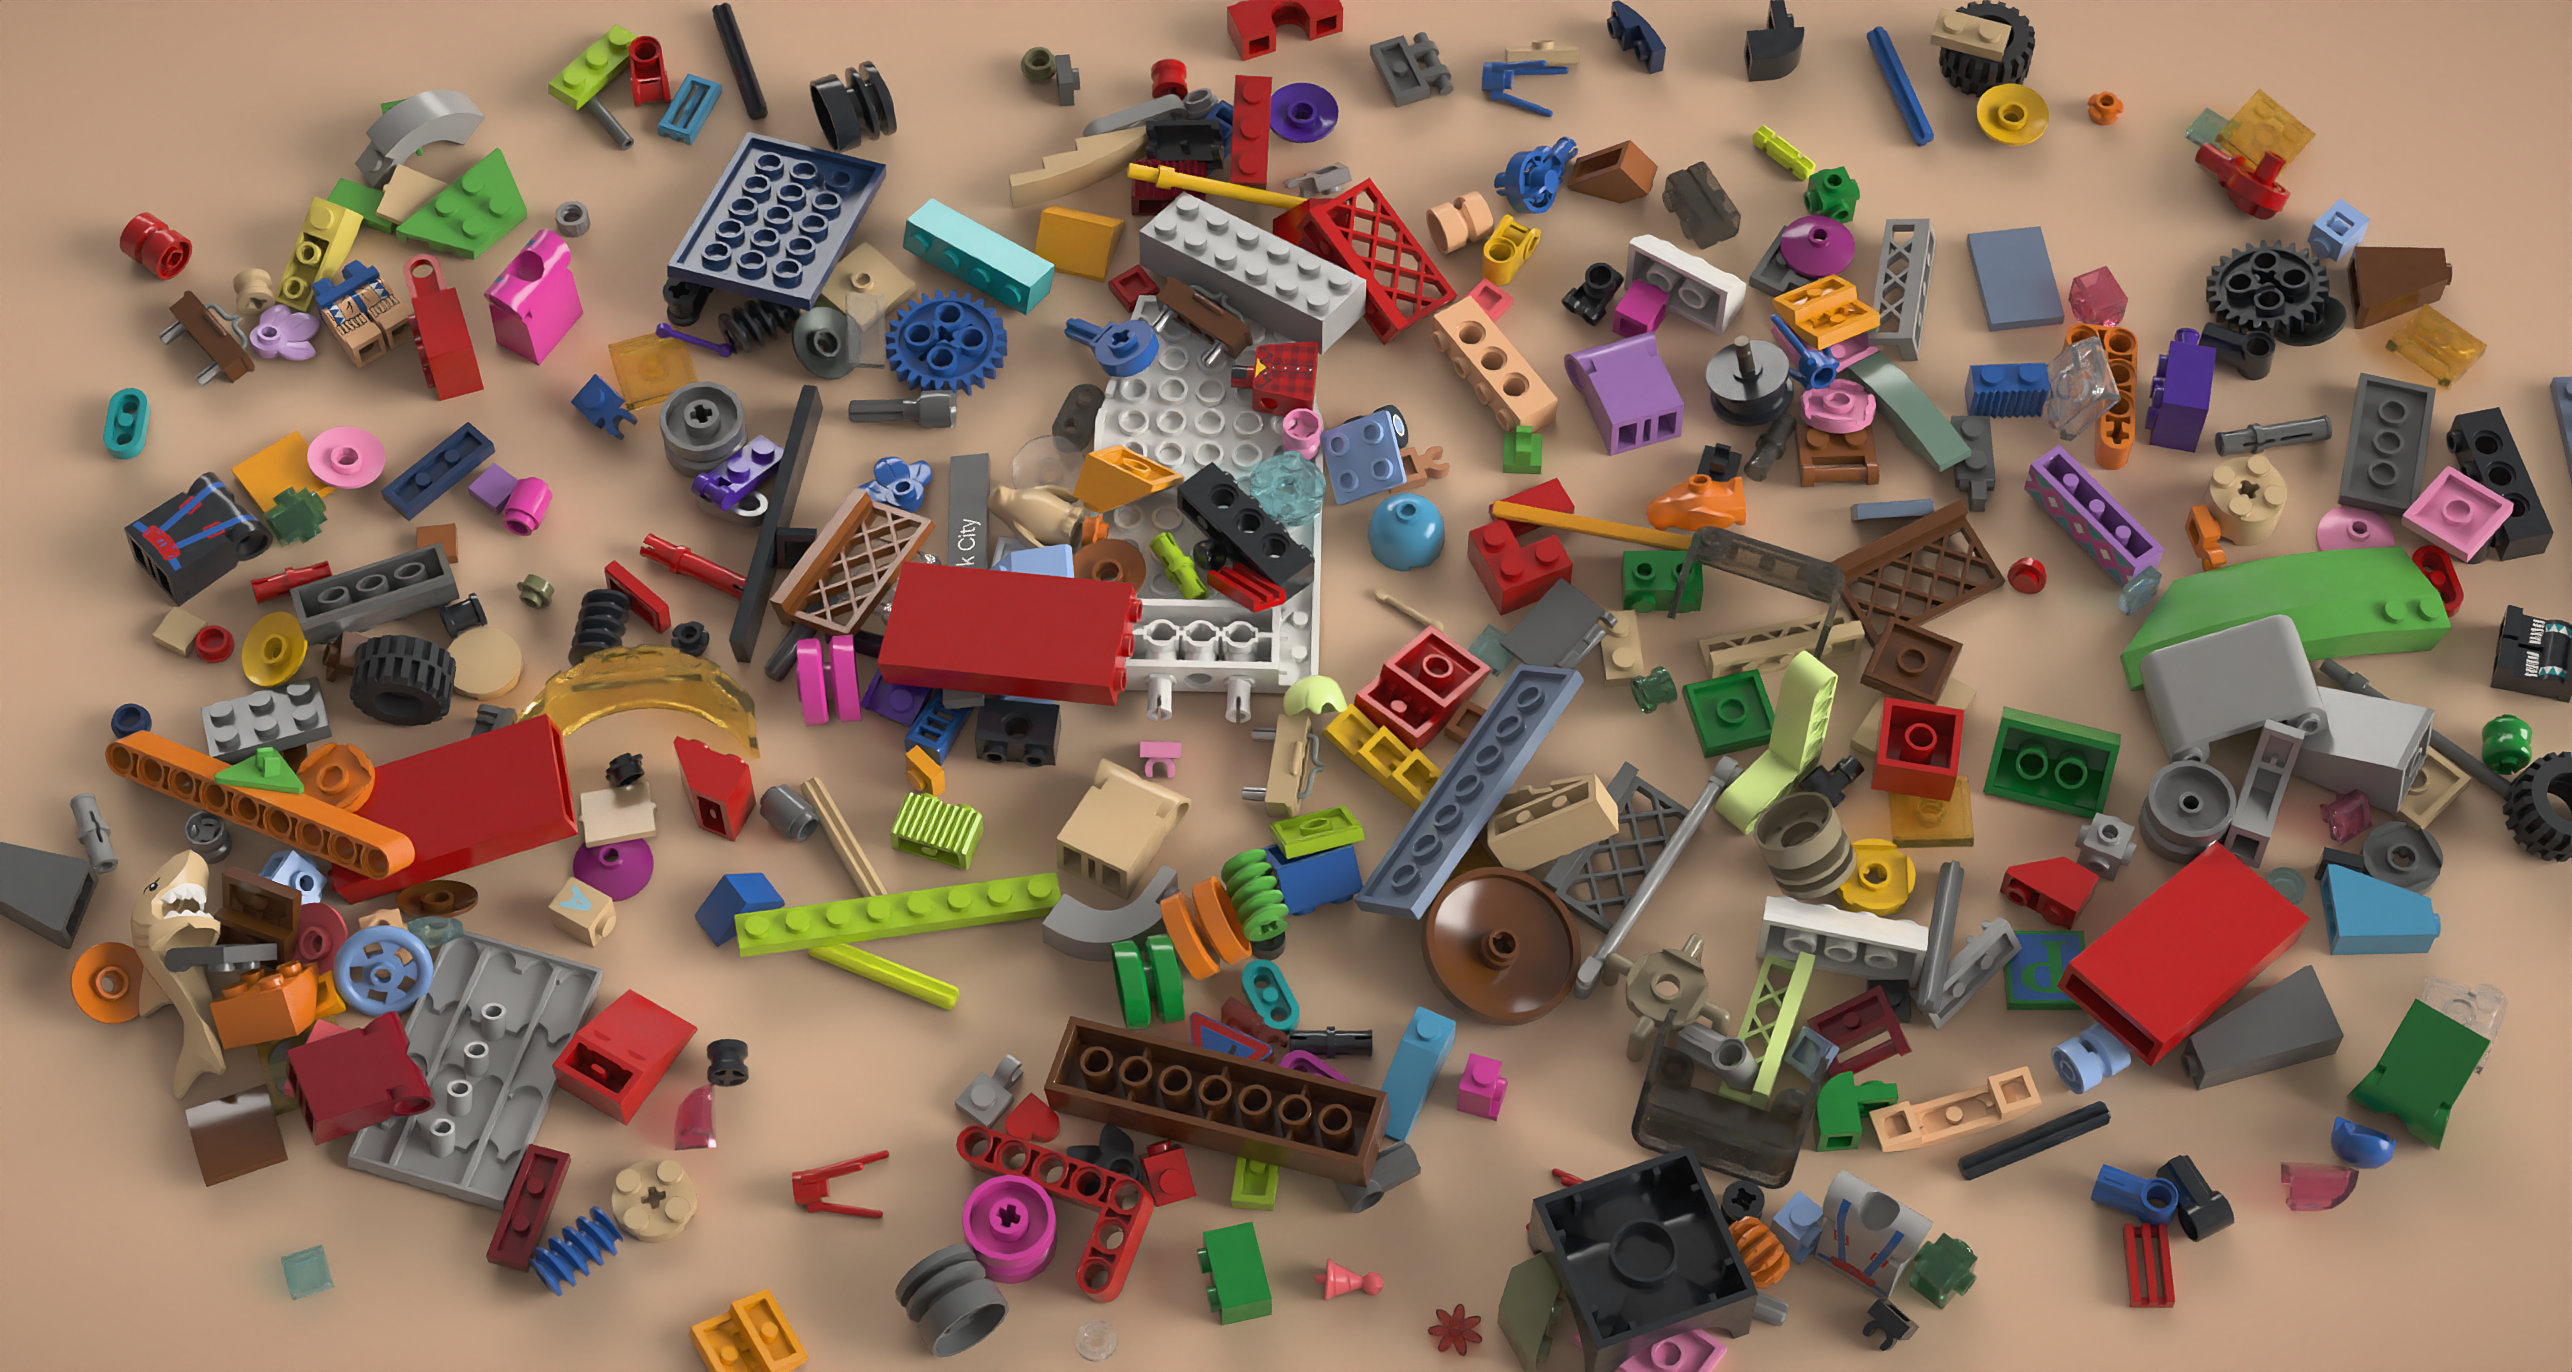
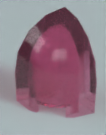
M713 1083L691 1091L679 1105L674 1127L675 1151L717 1147L715 1087Z
M2281 1162L2282 1184H2290V1197L2286 1199V1204L2291 1211L2333 1209L2349 1197L2356 1187L2359 1175L2358 1170L2347 1167Z

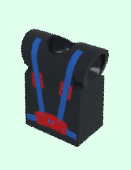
M213 472L204 473L197 478L191 485L188 493L181 492L124 528L133 558L179 607L234 569L238 561H246L263 554L273 542V535L252 512L235 503L232 491Z

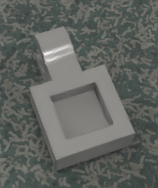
M1337 162L1305 173L1303 177L1289 178L1283 184L1288 189L1299 186L1300 195L1298 197L1309 199L1314 191L1321 192L1322 195L1338 192L1343 189L1342 184L1352 181L1349 167Z
M1008 1054L999 1063L992 1078L981 1071L956 1099V1108L979 1126L990 1129L1014 1102L1013 1094L1008 1090L1023 1075V1071L1019 1069L1022 1063Z

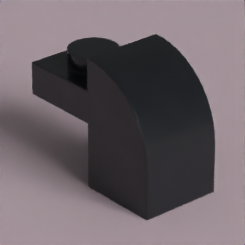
M1770 0L1766 23L1767 29L1747 31L1744 59L1749 82L1783 78L1790 74L1799 64L1805 30L1804 27H1794L1793 14H1787L1784 0Z

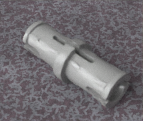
M92 793L79 794L72 798L71 803H69L79 827L77 831L78 840L82 845H85L95 873L103 874L110 872L117 867L118 860L115 857L109 840L111 834L109 825L101 818L95 795Z

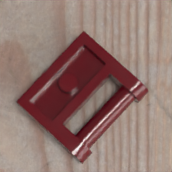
M1881 985L1807 1020L1811 1029L1840 1048L1828 1067L1832 1078L1852 1071L1853 1075L1896 1054L1902 1057L1912 1052V1048ZM1886 1031L1889 1032L1891 1039L1840 1063L1838 1054Z

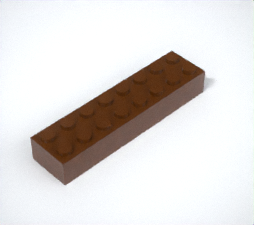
M1070 1016L1044 1086L1049 1107L1056 1112L1365 1188L1368 1186L1391 1116L1388 1093L1385 1091Z

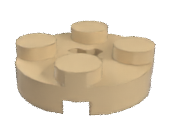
M650 1159L639 1162L629 1169L622 1170L617 1175L611 1203L615 1219L623 1231L637 1236L640 1241L659 1243L675 1238L685 1229L684 1225L690 1220L691 1216L694 1217L697 1210V1194L690 1175L682 1169L677 1161L672 1159ZM652 1193H658V1195L666 1197V1199L660 1200V1207L652 1209L649 1203L643 1204L644 1199H647Z

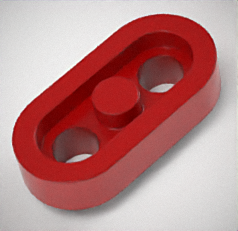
M2425 545L2419 547L2411 559L2440 593L2441 599L2446 603H2443L2447 616L2450 618L2459 611L2464 600V592L2451 559L2443 549L2437 546ZM2423 567H2428L2432 569L2433 572H2428L2424 570Z

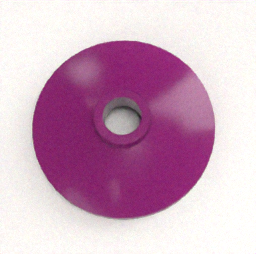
M1811 215L1795 220L1785 229L1781 237L1780 249L1783 259L1794 271L1807 277L1824 278L1832 274L1837 275L1850 265L1854 257L1855 242L1850 231L1842 223L1826 216Z
M643 838L587 848L586 841H584L577 850L573 860L574 878L611 897L613 902L623 901L638 894L648 884L654 869L651 849ZM618 856V859L614 862L605 861L608 857Z

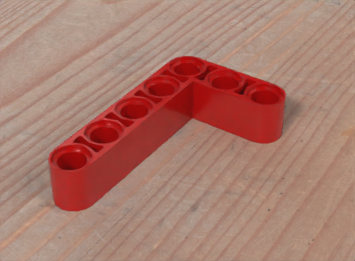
M972 1125L962 1130L957 1137V1152L974 1169L994 1177L1004 1175L1027 1177L1042 1186L1048 1196L1099 1213L1077 1268L1076 1280L1081 1290L1096 1302L1107 1303L1117 1298L1122 1291L1153 1212L1154 1203L1149 1192L1133 1178L983 1126ZM986 1140L988 1144L985 1152L976 1157L972 1156L974 1146L978 1142ZM1017 1154H1025L1022 1166L1011 1170L1009 1168L1011 1159ZM1058 1166L1063 1167L1060 1179L1056 1182L1047 1183V1175L1050 1170ZM1093 1180H1100L1101 1186L1098 1192L1091 1196H1085L1084 1192L1087 1184ZM1131 1193H1139L1137 1204L1131 1209H1123L1122 1204L1125 1197ZM1116 1232H1123L1124 1236L1121 1244L1116 1248L1107 1249L1109 1237ZM1106 1271L1108 1274L1106 1283L1100 1288L1093 1289L1091 1282L1094 1275L1098 1272Z

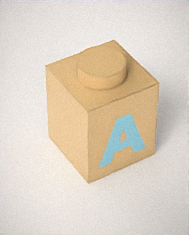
M572 876L548 906L553 926L593 948L601 937H607L611 933L616 923L617 916L612 898Z

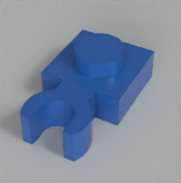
M597 374L591 377L571 401L595 426L601 429L605 425L607 432L620 440H623L625 436L619 431V423L623 419L634 425L638 422L634 414L620 408L626 400Z

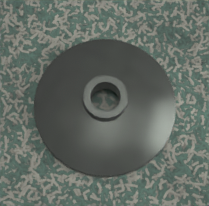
M2329 296V303L2324 304V314H2316L2315 324L2304 321L2303 332L2293 327L2290 328V337H2285L2280 331L2276 332L2275 338L2286 345L2298 347L2312 346L2325 342L2337 335L2345 326L2347 321L2346 308L2338 299Z
M815 307L811 311H805L801 314L793 326L792 346L796 357L804 368L813 375L829 380L840 379L852 372L857 366L861 354L860 339L853 324L840 312L828 307ZM818 343L823 347L824 351L820 349Z

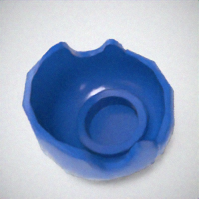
M2336 1117L2331 1133V1146L2335 1155L2342 1162L2356 1169H2377L2392 1159L2396 1141L2393 1140L2390 1143L2389 1135L2344 1118Z

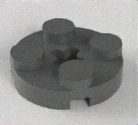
M2400 821L2387 822L2374 828L2359 853L2360 856L2365 857L2361 871L2362 874L2420 895L2428 893L2437 882L2443 864L2442 850L2436 839L2426 830L2420 828L2417 831L2406 827L2407 823ZM2393 854H2398L2400 858L2408 857L2410 862H2408L2406 867H2400L2393 862Z

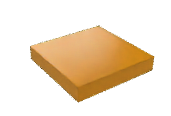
M297 430L231 468L235 479L272 527L339 489L322 483L312 474L307 462L309 445Z

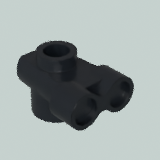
M1606 263L1591 265L1585 273L1586 281L1578 289L1571 288L1561 300L1567 310L1580 315L1592 326H1596L1606 315L1605 307L1613 299L1615 293L1624 282L1623 276Z
M1849 755L1846 759L1842 758L1830 771L1820 764L1798 786L1803 792H1817L1826 796L1833 808H1835L1846 797L1842 790L1849 783L1852 784L1865 769L1856 758Z

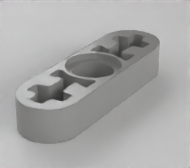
M1170 94L1096 119L1086 126L1083 136L1088 137L1146 126V121L1186 120L1188 112L1180 97Z

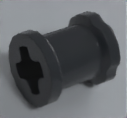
M475 592L468 594V599L452 606L445 607L441 605L437 607L451 639L457 637V632L476 624L484 626L488 624Z

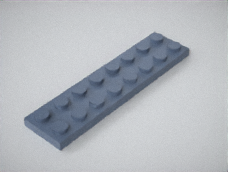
M1525 664L1518 665L1355 897L1354 902L1361 911L1415 920L1421 918L1443 884L1449 879L1463 855L1469 850L1483 826L1491 818L1492 813L1501 800L1512 788L1519 774L1532 759L1533 754L1546 735L1552 730L1566 706L1574 698L1575 693L1584 682L1578 670Z

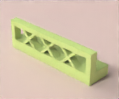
M1800 951L1797 962L1794 963L1766 954L1737 1037L1744 1043L1760 1037L1767 1048L1764 1056L1755 1059L1761 1068L1754 1082L1752 1095L1730 1089V1086L1723 1079L1717 1098L1765 1113L1812 975L1815 955ZM1770 969L1792 975L1789 985L1774 991L1767 979ZM1763 989H1764V990L1766 991L1767 995L1764 996V997H1761L1762 992H1763ZM1772 1002L1779 1014L1776 1021L1763 1026L1755 1013L1756 1009ZM1751 1024H1753L1755 1030L1749 1032ZM1738 1061L1734 1062L1731 1066L1736 1065Z

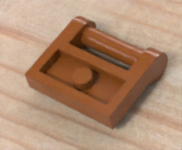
M1872 423L1862 430L1850 433H1829L1818 430L1810 425L1796 426L1795 441L1801 487H1814V483L1865 481L1866 485L1879 484V464L1876 459ZM1863 464V466L1814 468L1815 465Z

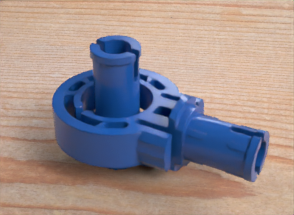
M1564 136L1552 148L1542 145L1538 146L1534 151L1516 153L1509 160L1506 171L1498 173L1495 177L1494 187H1505V189H1498L1496 191L1497 194L1507 196L1512 208L1520 214H1541L1546 212L1554 202L1558 185L1563 181L1562 177L1559 176L1565 174V164L1578 154V148H1574L1569 153L1577 145L1576 142Z

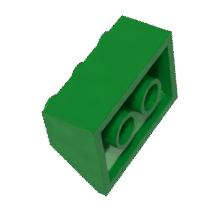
M2004 706L1983 792L2094 819L2096 812L2103 814L2120 749L2121 734Z

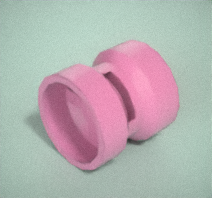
M1296 409L1286 415L1283 421L1282 449L1290 459L1307 461L1317 455L1320 449L1321 420L1319 416L1308 409Z

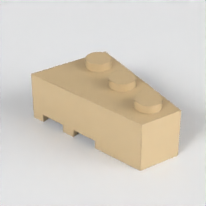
M1596 774L1553 780L1550 783V787L1533 790L1530 784L1519 786L1517 793L1504 796L1492 813L1491 818L1487 821L1488 846L1504 868L1521 872L1534 869L1540 864L1568 855L1577 849L1597 841H1603L1619 833L1617 805Z

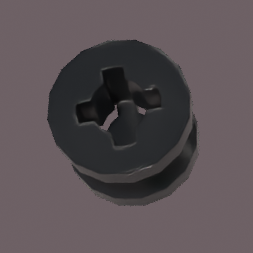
M720 1039L713 1041L707 1046V1058L711 1061V1065L707 1069V1079L711 1084L729 1087L743 1084L748 1080L749 1070L744 1064V1060L748 1057L747 1044L737 1039Z
M1738 1180L1731 1183L1725 1189L1720 1207L1727 1226L1730 1227L1734 1222H1739L1745 1216H1752L1760 1220L1765 1204L1764 1194L1761 1188L1750 1181ZM1742 1199L1750 1205L1747 1206L1746 1204L1742 1203Z

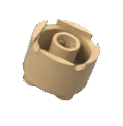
M2261 455L2236 457L2223 462L2214 469L2203 504L2207 505L2211 517H2216L2219 522L2220 539L2223 536L2233 540V545L2253 546L2267 540L2276 528L2287 499V486L2282 475L2271 465L2266 457Z

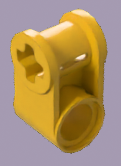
M1506 214L1484 245L1481 266L1482 278H1486L1496 286H1503L1512 281L1523 263L1535 251L1540 240L1541 230L1536 227L1529 229L1515 222L1513 216Z

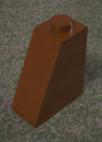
M2355 246L2347 267L2354 328L2364 329L2439 301L2445 286L2450 285L2452 281L2451 263H2446L2444 248Z

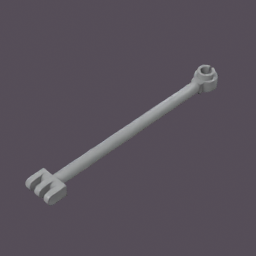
M1727 755L1721 758L1708 784L1592 957L1589 956L1579 970L1574 989L1576 998L1585 1000L1591 995L1600 981L1606 955L1617 950L1718 796L1744 773V769L1738 766L1739 762Z

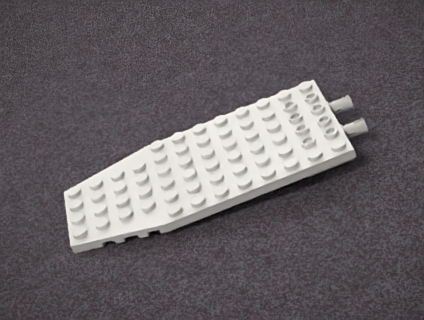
M1139 295L1131 320L1144 321L1150 325L1161 313L1158 309L1156 296ZM1210 300V301L1213 302L1214 304H1216V305H1218L1219 307H1221L1222 309H1224V308L1222 307V305H1220V304H1218V303H1216V302ZM1244 316L1243 322L1249 325L1251 329L1253 345L1247 346L1236 360L1223 353L1211 368L1203 365L1201 358L1213 345L1176 321L1171 320L1160 334H1155L1158 339L1159 348L1152 363L1136 375L1129 377L1112 376V379L1109 380L1102 407L1099 408L1095 419L1094 452L1121 445L1185 476L1183 482L1213 462L1222 471L1231 473L1237 481L1238 487L1248 496H1254L1262 505L1264 512L1273 521L1279 520L1286 527L1289 536L1298 545L1303 544L1311 551L1315 558L1314 582L1284 604L1256 613L1207 584V572L1209 571L1197 566L1193 558V551L1197 549V544L1209 538L1177 508V487L1179 485L1125 506L1105 511V513L1091 511L1090 517H1097L1098 514H1101L1103 517L1102 522L1109 523L1108 539H1119L1132 544L1140 551L1145 560L1146 579L1142 588L1136 594L1137 599L1142 600V617L1140 623H1134L1132 631L1135 637V646L1132 657L1126 658L1124 666L1127 670L1125 690H1149L1146 715L1154 721H1157L1159 706H1161V721L1171 718L1172 691L1228 692L1226 719L1236 723L1237 708H1240V723L1247 722L1251 718L1250 693H1286L1297 680L1306 676L1318 675L1323 447L1320 439V449L1315 457L1307 461L1290 459L1282 449L1283 421L1285 418L1253 410L1252 389L1231 388L1232 365L1255 366L1256 348L1258 346L1295 343V341ZM1315 394L1313 412H1315L1321 420L1322 433L1324 432V423L1321 413H1319ZM1220 506V507H1218V508H1228V507H1227V506ZM1243 531L1244 533H1253V531ZM1163 532L1171 533L1182 553L1190 557L1194 562L1195 572L1210 592L1207 600H1185L1174 582L1168 581L1164 575L1165 569L1162 563L1149 547V543L1154 537ZM1271 555V556H1268V557H1270V558H1278V557H1280V556ZM1227 557L1223 567L1227 566L1232 569L1234 563ZM1109 577L1106 578L1104 581H1111L1115 578Z

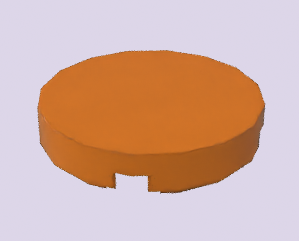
M336 742L325 744L312 751L304 759L297 771L299 774L298 778L304 785L303 794L353 813L368 800L375 785L374 767L369 757L354 744L338 745Z

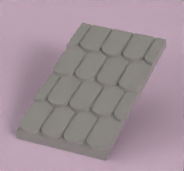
M450 927L433 964L431 986L426 995L418 998L405 1027V1032L410 1041L407 1055L422 1070L436 1104L427 1112L413 1116H391L386 1121L359 1130L347 1156L348 1167L364 1172L369 1171L371 1174L402 1183L407 1182L409 1185L440 1194L445 1193L447 1196L481 1206L483 1204L488 1208L503 1212L529 1144H533L548 1112L552 1096L558 1086L552 1064L574 1035L582 1029L597 997L598 988L602 981L603 969Z

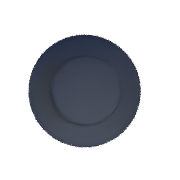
M133 703L120 706L114 712L111 720L112 731L118 739L140 730L150 732L152 727V719L149 712L144 707Z

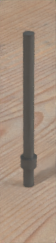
M2326 658L2319 668L2321 672L2344 687L2343 691L2390 700L2368 685L2370 681L2358 672L2352 674L2330 658ZM2432 729L2430 747L2504 797L2505 791L2511 787L2509 785L2510 781Z

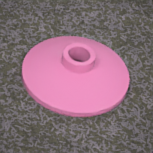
M337 427L321 433L312 441L307 453V462L312 474L322 483L334 488L354 489L373 482L381 474L385 466V450L381 442L374 435L363 429Z
M2341 506L2328 512L2321 519L2317 528L2316 539L2320 551L2394 547V535L2391 527L2375 511ZM2353 530L2359 531L2362 534H2357Z

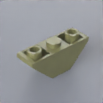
M1544 1253L1511 1268L1499 1304L1497 1322L1525 1372H1535L1538 1361L1546 1363L1553 1340L1552 1337L1546 1335L1550 1323L1558 1325L1565 1304V1300L1559 1298L1562 1289L1561 1281Z

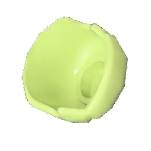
M1319 675L1306 676L1297 680L1286 691L1282 701V707L1287 716L1299 714L1305 708L1316 715L1333 711L1342 712L1347 709L1338 683L1330 677Z

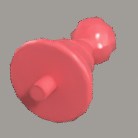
M1330 1258L1327 1259L1325 1275L1315 1274V1283H1324L1325 1301L1347 1292H1353L1359 1288H1362L1368 1295H1377L1382 1291L1384 1285L1383 1278L1379 1273L1368 1272L1367 1275L1362 1277L1338 1265Z

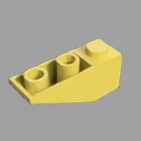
M314 196L274 300L309 313L316 302L312 285L323 278L332 279L351 251L364 216Z

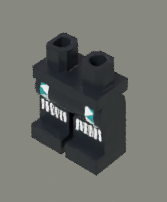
M2508 605L2500 624L2490 687L2541 697H2557V701L2569 703L2572 697V625L2563 620H2545L2524 615V608Z

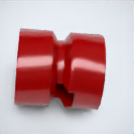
M149 212L141 213L129 221L120 237L119 246L121 251L139 264H143L146 269L162 280H169L177 276L185 268L192 255L191 241L177 231L169 230L167 224Z

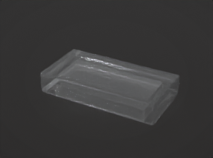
M847 292L845 296L847 367L884 369L886 365L884 294Z

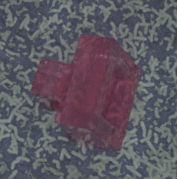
M2357 788L2346 795L2337 794L2336 801L2329 805L2324 803L2320 805L2322 819L2329 824L2331 839L2341 845L2373 826L2367 794Z

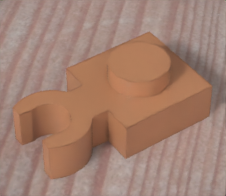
M1433 446L1427 449L1425 454L1419 456L1415 447L1399 450L1407 481L1405 484L1388 489L1389 494L1423 487L1426 485L1427 476L1435 479L1447 476L1450 468L1449 463L1436 464L1433 462V460L1441 459L1443 448L1441 446Z

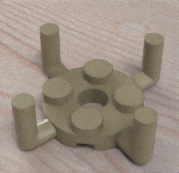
M1694 933L1690 935L1681 951L1677 949H1663L1662 952L1654 954L1648 952L1640 956L1635 962L1615 952L1606 955L1602 975L1603 983L1607 986H1614L1618 982L1619 973L1626 976V1004L1629 1010L1639 1018L1629 1036L1627 1049L1629 1060L1638 1062L1642 1059L1646 1038L1653 1027L1678 1032L1685 1025L1696 1020L1700 1015L1712 1021L1711 1030L1725 1037L1727 1036L1730 1021L1729 1012L1707 1000L1709 986L1704 975V969L1700 964L1704 947V938L1701 934ZM1669 981L1674 983L1679 991L1672 996H1665L1658 992L1656 986L1660 982Z

